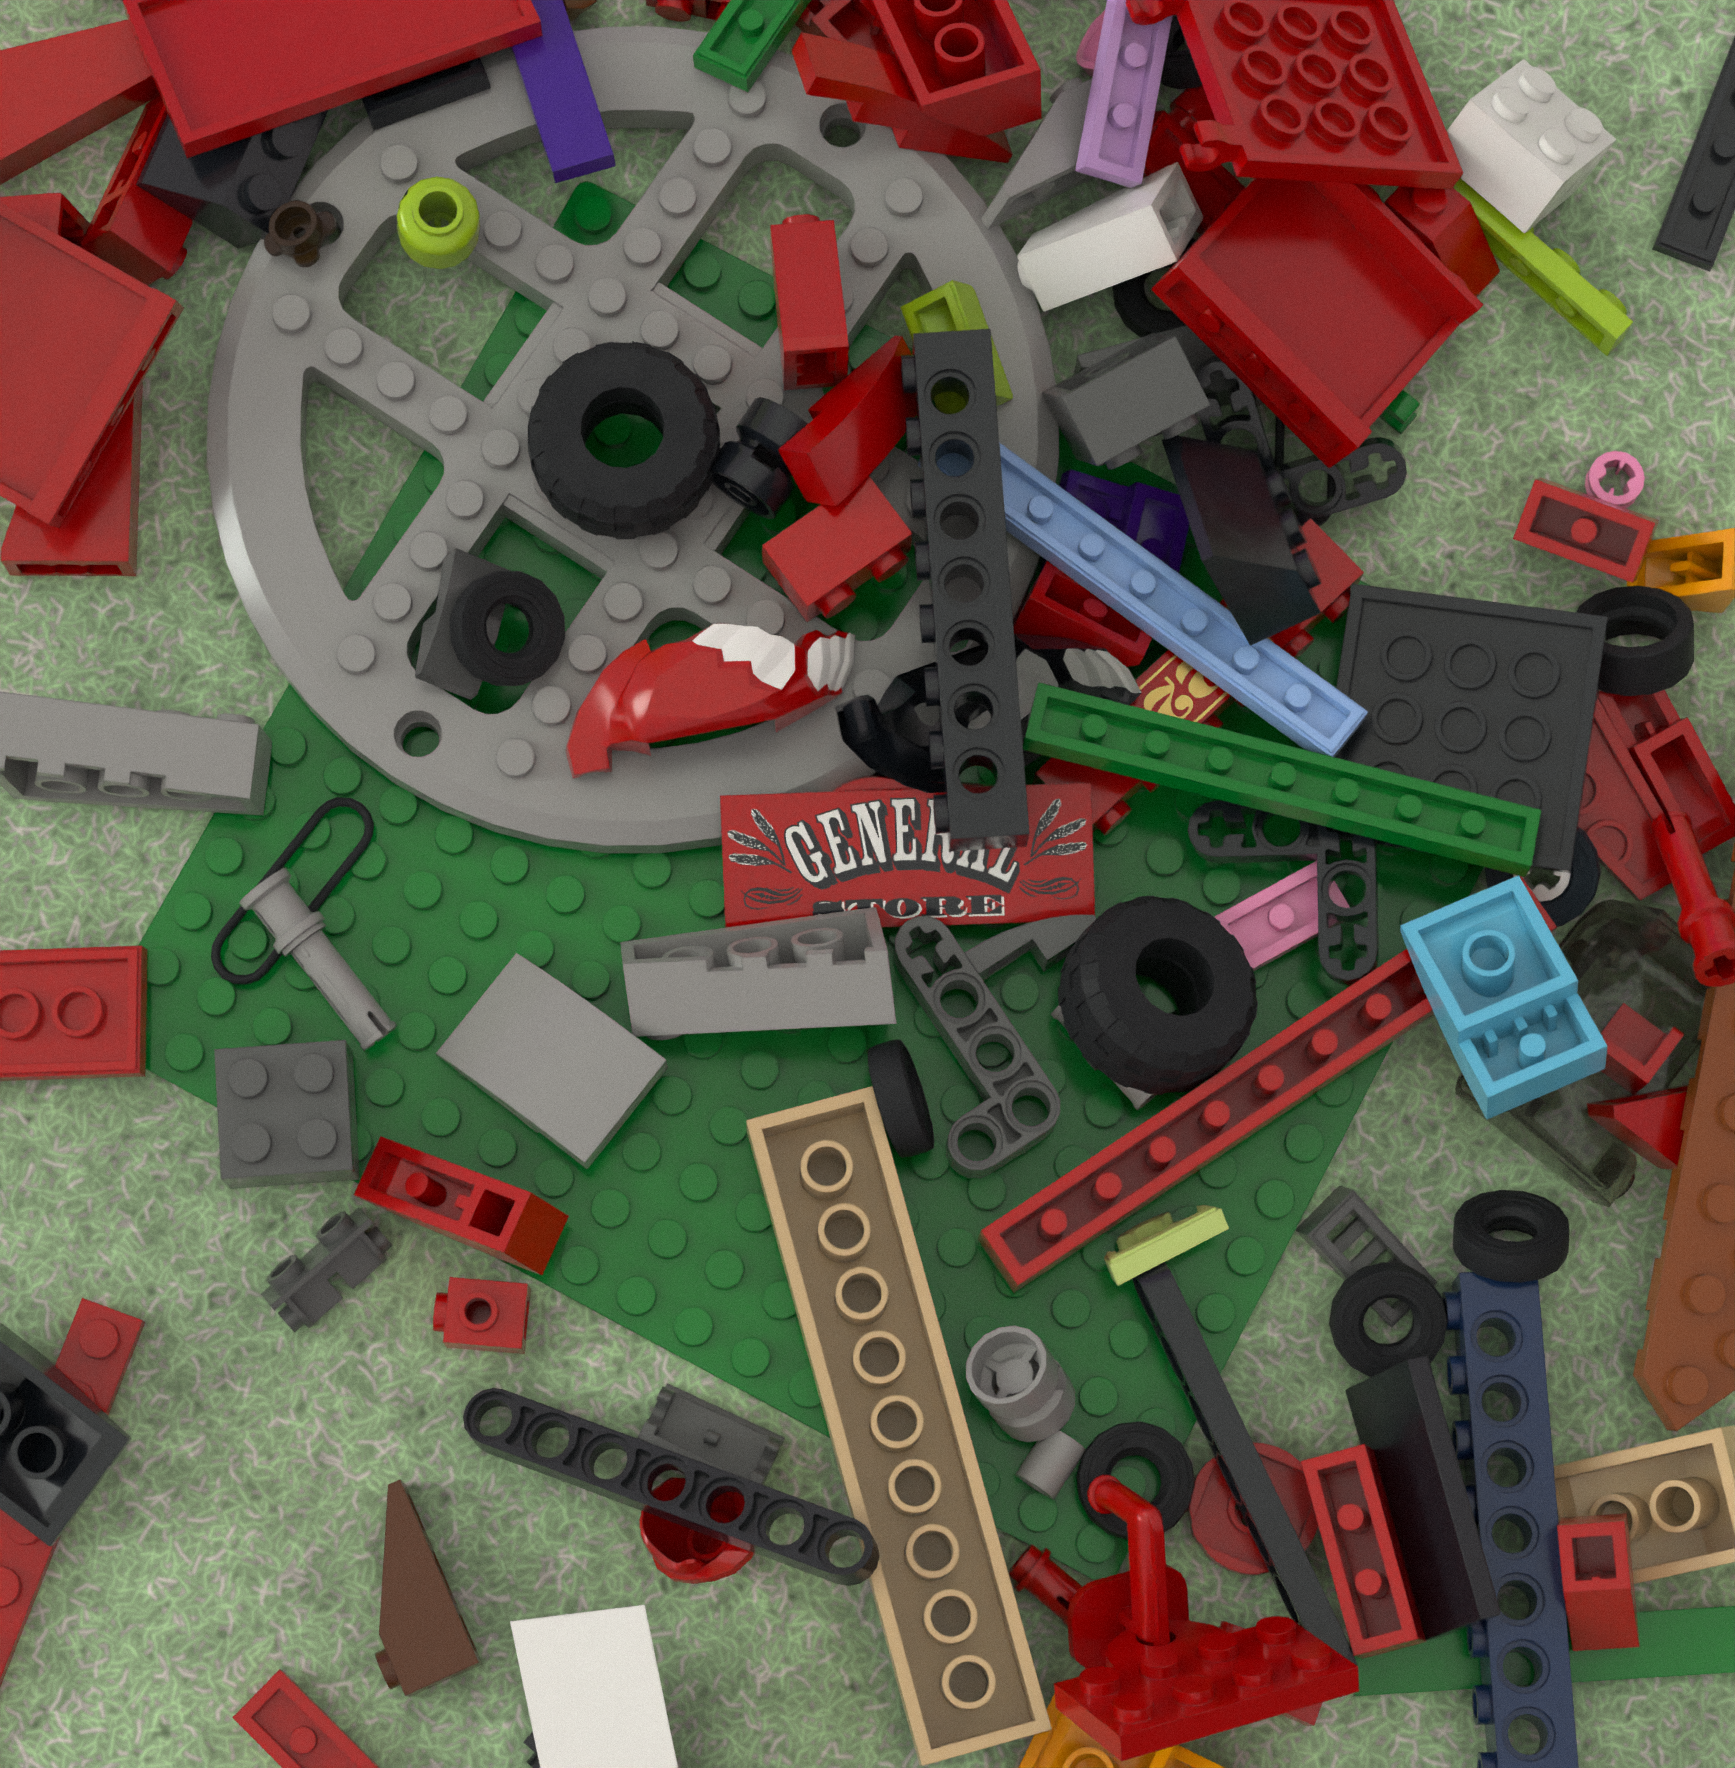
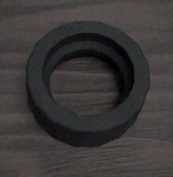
M1615 587L1594 594L1578 607L1576 613L1608 617L1606 640L1620 635L1632 634L1653 636L1662 640L1647 646L1624 647L1605 642L1599 690L1623 696L1649 695L1673 687L1688 675L1694 662V623L1690 608L1679 597L1662 589L1651 587Z

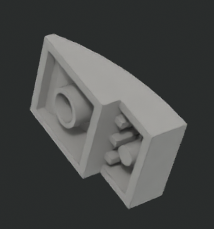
M517 953L436 1052L437 1056L536 1133L540 1132L586 1169L590 1167L668 1068L666 1059L580 995Z

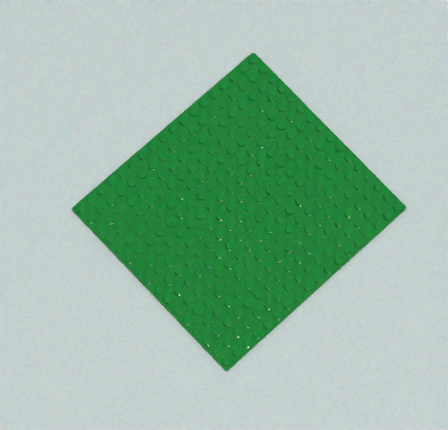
M581 182L574 189L552 228L580 244L598 245L608 241L617 233L636 205L592 182ZM702 239L698 241L667 286V288L761 348L765 346L778 327L773 276ZM516 291L462 383L461 388L483 402L547 311ZM865 324L849 347L847 376L888 342L891 337ZM823 387L824 395L833 387ZM933 399V400H932V403H933L934 407L936 408V405H935V402H934V399ZM619 414L606 418L593 428L585 447L595 459L611 467L628 468L645 462L655 454L663 440V436L652 422L638 415ZM1059 427V460L1056 484L1058 486L1060 485L1062 474L1072 469L1127 487L1140 482L1180 495L1177 485L1131 461L1109 470L1106 464L1095 466L1076 460ZM905 432L895 447L907 454ZM424 450L346 584L343 592L348 600L355 601L361 596L438 487L444 474V466L435 456ZM920 455L911 456L917 461L920 459ZM791 476V480L794 485V491L774 519H767L750 512L721 554V556L788 599L789 597L762 562V545L821 505L806 502L793 476ZM506 517L478 555L479 558L508 570L521 571L541 580L557 597L565 616V632L602 580ZM1189 524L1179 574L1220 603L1223 597L1201 560ZM911 544V551L905 554L909 559L908 562L894 575L882 582H878L873 576L853 590L857 595L856 598L841 612L830 618H825L822 613L816 617L838 631L855 635V640L872 641L883 636L892 627L923 581H917L915 547ZM1040 557L1038 568L1027 596L1040 574L1043 557ZM1360 580V582H1359V585H1367V586H1370L1369 584H1367V583H1365V582H1363V581H1361V580ZM505 604L495 647L505 653H514L519 651L526 643L529 635L528 622L525 615L517 607ZM1347 613L1334 624L1327 617L1321 620L1309 632L1315 639L1314 642L1297 658L1298 661L1335 688L1338 680ZM669 621L660 625L650 635L647 643L650 651H653L665 644L686 640L702 631V629L687 621ZM1153 638L1140 664L1127 667L1134 680L1168 651L1167 648ZM420 640L417 642L411 655V666L415 670ZM968 640L957 642L952 646L950 652L964 649L967 646ZM482 681L478 694L471 700L450 691H445L474 710L484 714H498L510 709L520 699L531 681L518 686H495ZM289 683L263 728L272 741L264 814L214 813L138 945H142L147 949L146 1070L217 1108L214 1049L346 1040L353 1052L360 1180L378 1140L382 1136L535 1194L569 1216L543 1275L536 1274L503 1260L500 1261L830 1438L749 1142L746 1120L871 1087L868 1049L877 1044L900 1039L911 1055L924 1091L933 1126L934 1148L919 1155L902 1158L892 1145L886 1128L885 1132L995 1527L1029 1546L1033 1544L1040 1551L1047 1547L1051 1551L1049 1557L1092 1580L1116 1575L1129 1552L1128 1540L1107 1534L1093 1523L1086 1514L1078 1498L1076 1480L1081 1459L1054 1500L1036 1491L1015 1475L1037 1441L1024 1442L1010 1437L1000 1428L990 1415V1411L981 1404L971 1391L966 1379V1361L972 1347L985 1334L999 1327L1015 1325L1030 1329L1036 1334L1069 1376L1075 1389V1407L1069 1421L1060 1431L1077 1441L1085 1449L1088 1448L1098 1434L1121 1423L1140 1421L1165 1429L1184 1446L1197 1419L1141 1304L1132 1279L1117 1286L1104 1260L1105 1255L1108 1251H1116V1253L1119 1251L1116 1241L1121 1234L1139 1223L1160 1214L1169 1212L1173 1222L1197 1213L1196 1206L1207 1205L1222 1209L1229 1227L1228 1230L1165 1261L1221 1374L1393 1042L1013 1293L979 1242L978 1237L981 1230L1195 1088L1181 1093L1157 1094L1150 1102L1137 1111L1133 1103L1107 1075L1100 1070H1094L1087 1063L1073 1039H1070L1066 1028L1051 1015L1059 1005L1058 988L1062 974L1060 971L1065 959L1044 972L1029 951L985 979L984 983L1056 1089L1060 1098V1114L1053 1131L1044 1140L992 1174L982 1178H967L958 1174L950 1166L946 1156V1142L952 1125L961 1116L983 1103L984 1100L896 968L894 963V944L900 927H881L888 950L896 1024L682 1034L668 1040H652L647 1038V1036H638V1039L666 1059L668 1068L590 1167L586 1169L540 1132L536 1133L437 1056L436 1052L516 953L560 981L632 1033L620 942L725 928L722 845L666 853H599L547 846L491 831L444 812L394 784L353 753L310 711ZM1236 701L1218 716L1224 723L1221 729L1303 749L1246 706L1242 708ZM763 722L649 743L650 749L700 743L741 732ZM428 727L414 728L405 736L403 749L412 757H423L432 753L438 747L439 736L433 729ZM1042 755L1024 767L1026 785H1032L1035 772L1052 757ZM971 766L965 769L959 776L960 782L996 784L992 772L982 766ZM1163 785L1150 793L1143 786L1126 802L1132 808V811L1118 826L1105 836L1099 829L1093 832L1095 917L1097 919L1107 909L1119 902L1123 903L1136 897L1152 895L1161 898L1172 897L1189 902L1188 904L1206 911L1215 917L1315 861L1208 862L1200 857L1193 848L1189 838L1188 825L1190 817L1198 807L1218 799ZM337 797L352 798L362 803L371 813L374 822L373 837L368 847L317 910L325 918L323 922L326 927L322 930L390 1020L394 1021L397 1025L393 1031L379 1042H374L375 1044L366 1051L362 1050L361 1044L292 955L284 957L282 954L265 976L259 981L247 985L233 984L223 979L214 969L211 960L212 944L221 929L241 906L239 904L240 900L256 887L315 811L326 801ZM337 807L326 813L283 867L291 874L289 883L307 907L357 846L364 834L363 819L352 808ZM1255 814L1244 815L1243 818L1247 828L1237 829L1228 828L1223 817L1213 818L1212 827L1201 830L1200 835L1208 836L1213 847L1223 846L1225 836L1229 834H1244L1247 840L1245 848L1256 847L1257 844L1252 830ZM1274 815L1265 824L1264 837L1274 846H1288L1296 841L1299 836L1300 823L1297 819ZM1341 841L1342 858L1328 856L1327 858L1328 864L1345 859L1361 863L1367 862V855L1354 858L1352 843ZM1377 846L1379 932L1377 968L1407 949L1400 932V925L1468 897L1483 867L1430 853ZM1346 874L1334 880L1350 907H1355L1362 902L1367 888L1361 878L1356 875ZM252 909L246 913L221 947L220 957L223 965L228 971L236 975L254 973L274 950L275 938ZM1368 917L1359 921L1341 923L1343 947L1342 950L1331 952V958L1339 959L1343 970L1355 969L1356 959L1367 956V951L1359 950L1356 946L1354 924L1367 927ZM1027 923L945 926L952 933L962 950L966 952L991 937ZM1318 936L1253 971L1257 983L1255 985L1256 999L1258 1001L1256 1018L1252 1023L1250 1035L1241 1049L1219 1072L1349 987L1348 985L1338 984L1333 981L1323 970L1319 956ZM917 937L912 939L913 943L909 957L914 959L922 955L926 958L934 970L932 982L926 984L927 987L931 988L935 981L942 976L933 960L937 944L932 941L924 945ZM950 966L946 972L952 971L955 968ZM1136 975L1141 992L1152 1005L1166 1013L1180 1015L1174 997L1164 985L1150 977ZM963 989L947 991L940 999L943 1010L955 1018H964L976 1010L974 997ZM998 1042L985 1043L976 1051L979 1064L991 1072L1002 1071L1012 1063V1056L1009 1050ZM1024 1095L1012 1103V1111L1015 1118L1024 1125L1036 1126L1047 1119L1045 1104L1033 1095ZM979 1130L965 1132L958 1139L960 1153L969 1160L982 1161L989 1158L994 1152L991 1138ZM352 1180L357 1184L360 1182V1180ZM1138 1455L1127 1456L1119 1460L1112 1468L1111 1476L1116 1477L1121 1484L1129 1487L1147 1501L1152 1502L1158 1495L1161 1486L1160 1473L1155 1464L1147 1458Z

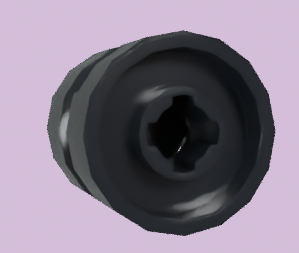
M762 397L755 398L736 426L739 440L725 442L720 449L717 460L710 469V472L715 474L712 483L722 493L748 511L767 519H774L794 491V485L791 480L792 474L778 449L808 423L789 409L772 400ZM753 454V455H754L755 457H757L759 460H761L762 462H764L765 464H767L768 466H770L771 468H773V471H771L769 468H767V467H766L764 464H762L761 462H759V461H757L756 459H754L753 457H751V455Z

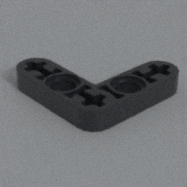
M1212 356L1202 361L1195 370V375L1202 389L1211 384V373L1214 371L1222 370L1223 376L1226 379L1236 378L1239 384L1230 388V399L1234 412L1239 411L1244 406L1249 411V415H1230L1216 425H1213L1210 417H1222L1221 404L1216 393L1210 392L1205 394L1210 406L1198 411L1206 440L1221 443L1225 434L1233 429H1244L1253 434L1257 441L1255 452L1266 472L1277 468L1283 479H1289L1290 495L1296 507L1293 511L1299 523L1307 522L1310 518L1314 520L1387 498L1395 494L1404 484L1407 475L1405 456L1397 444L1392 440L1382 437L1366 439L1359 448L1339 462L1349 460L1350 473L1369 466V455L1380 453L1384 462L1394 460L1396 466L1387 469L1388 480L1376 483L1372 474L1353 478L1357 491L1346 494L1344 474L1338 463L1329 469L1316 455H1311L1275 466L1254 393L1217 356ZM1312 470L1326 471L1333 477L1336 484L1334 493L1322 502L1308 501L1299 491L1300 480L1306 473Z
M1222 800L1207 802L1198 807L1190 817L1188 833L1195 851L1208 862L1317 861L1319 956L1323 970L1330 979L1338 984L1351 986L1377 968L1379 932L1376 839L1356 834L1352 836L1354 858L1367 855L1366 863L1345 859L1328 864V856L1342 858L1339 835L1337 832L1328 831L1329 827L1298 820L1301 828L1296 841L1288 846L1280 847L1272 845L1264 837L1265 824L1271 817L1277 814ZM1255 814L1252 830L1257 844L1256 847L1245 848L1247 840L1244 834H1229L1225 836L1223 846L1213 847L1208 836L1200 835L1201 830L1212 827L1213 818L1223 817L1228 828L1237 829L1247 828L1243 818L1244 815ZM1346 874L1356 875L1361 878L1367 888L1362 902L1350 908L1339 907L1333 903L1329 896L1330 886L1333 881L1339 876ZM1368 917L1367 927L1354 924L1356 946L1359 950L1367 951V956L1356 959L1355 969L1343 970L1341 961L1331 958V952L1342 950L1343 929L1341 924L1329 928V919L1350 923Z

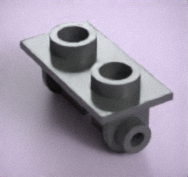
M359 1207L351 1215L342 1211L333 1216L317 1232L316 1238L319 1241L317 1245L301 1259L297 1255L289 1256L279 1263L268 1275L266 1281L270 1286L261 1295L274 1311L284 1302L287 1304L278 1314L294 1332L304 1324L308 1328L313 1326L317 1320L343 1298L328 1281L336 1272L354 1289L379 1265L387 1260L384 1253L393 1245L376 1226L369 1233H364L373 1222Z

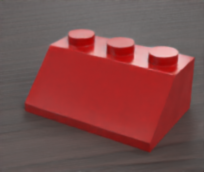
M869 0L922 115L982 137L1042 119L1041 69L1007 0Z

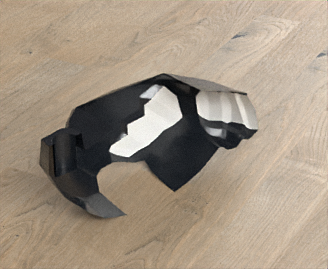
M1014 633L1022 743L1038 682L1130 705L1142 693L1130 670L1112 656L1106 648L1096 647L1065 637ZM979 645L954 654L952 657L962 665L972 666L980 663L986 657V652ZM935 662L897 675L886 689L878 705L875 699L867 694L835 706L839 732L843 742L869 768L910 788L926 793L945 792L943 770H931L928 731H939V720L931 727L923 723L914 710L919 704L926 703L924 668L935 667ZM978 703L963 704L954 713L957 721L968 729H980L991 720L988 710ZM1023 750L1024 767L1042 755Z

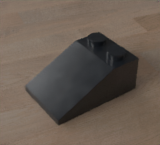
M0 1322V1509L48 1546H53L132 1438L44 1355Z

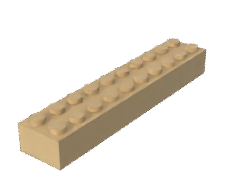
M873 1086L746 1120L749 1142L851 1516L866 1525L878 1545L880 1557L877 1568L869 1577V1582L919 1765L925 1766L1052 1730ZM858 1538L860 1549L863 1556L865 1548L864 1541Z

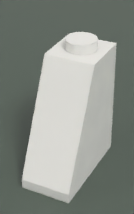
M1176 162L1143 178L1142 184L1132 188L1125 187L1030 236L1017 256L1019 260L1018 274L1022 284L1036 295L1043 312L1179 260L1204 218L1179 163Z

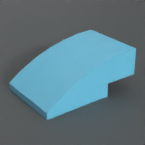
M1519 875L1400 925L1403 940L1438 1024L1486 1120L1605 1069L1608 1046L1577 993L1578 979Z

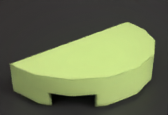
M1207 1205L1196 1206L1197 1213L1173 1222L1171 1214L1166 1212L1141 1222L1124 1232L1116 1241L1119 1251L1117 1253L1116 1251H1108L1104 1258L1112 1280L1119 1286L1228 1230L1229 1227L1222 1209Z

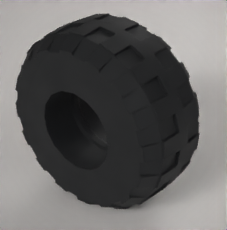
M612 341L597 344L595 347L581 353L577 352L563 361L562 365L551 376L547 377L539 389V395L534 406L531 408L528 422V453L532 471L541 491L550 501L551 506L564 519L567 518L578 525L581 530L596 536L603 535L616 539H635L636 537L651 534L656 535L670 529V526L686 518L698 507L699 501L705 492L709 491L715 475L710 472L720 451V427L715 406L699 376L694 374L681 359L668 351L664 352L651 347L650 344L634 341L632 343H614ZM619 414L638 415L652 422L663 436V440L655 454L645 462L628 468L611 467L595 459L585 447L593 428L606 418Z
M1154 895L1140 896L1127 902H1119L1107 909L1084 930L1066 956L1060 971L1062 974L1058 988V1001L1064 1018L1063 1024L1070 1039H1073L1082 1052V1056L1094 1068L1111 1078L1110 1080L1126 1088L1130 1087L1144 1091V1093L1162 1095L1170 1092L1181 1093L1193 1089L1206 1079L1209 1080L1237 1054L1250 1035L1252 1023L1257 1015L1258 1001L1256 999L1255 986L1257 983L1253 968L1250 967L1243 952L1244 949L1234 935H1231L1215 917L1206 911L1188 904L1189 902L1172 897H1154ZM1136 975L1150 977L1164 985L1174 997L1180 1015L1166 1013L1152 1005L1141 992Z

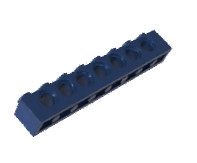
M1461 1272L1451 1283L1452 1291L1442 1293L1447 1315L1446 1331L1455 1330L1456 1356L1447 1357V1385L1450 1395H1459L1461 1420L1452 1422V1442L1457 1460H1464L1465 1488L1496 1597H1498L1500 1588L1512 1586L1520 1589L1526 1595L1529 1602V1611L1525 1619L1514 1620L1504 1615L1501 1611L1499 1616L1467 1627L1470 1658H1480L1482 1682L1481 1685H1473L1472 1687L1473 1718L1475 1725H1485L1487 1752H1478L1477 1768H1579L1566 1608L1557 1531L1558 1511L1538 1280L1522 1283L1502 1282L1479 1276L1474 1272ZM1494 1327L1500 1330L1508 1342L1507 1354L1491 1356L1485 1353L1477 1342L1478 1329ZM1498 1391L1505 1394L1513 1406L1512 1419L1502 1422L1490 1418L1482 1406L1483 1393ZM1500 1455L1514 1462L1518 1470V1482L1515 1486L1502 1487L1492 1481L1487 1471L1489 1457ZM1509 1521L1519 1527L1524 1538L1521 1552L1507 1553L1495 1544L1492 1536L1495 1522ZM1507 1653H1521L1531 1661L1534 1667V1679L1530 1686L1519 1687L1512 1684L1506 1678L1503 1672V1660ZM1514 1719L1527 1720L1538 1730L1540 1743L1534 1754H1522L1511 1745L1508 1738V1729Z

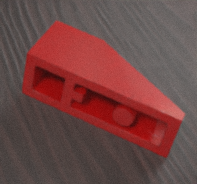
M160 95L145 105L79 246L147 286L160 278L167 280L179 270L187 255V249L183 247V244L193 224L192 219L136 185L168 114Z
M382 1136L378 1140L354 1193V1196L492 1257L539 1275H543L569 1217L529 1191Z

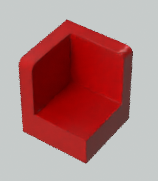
M1623 1003L1600 1032L1608 1046L1605 1069L1601 1071L1634 1095L1650 1082L1682 1039L1684 1033L1675 1026L1664 1033Z

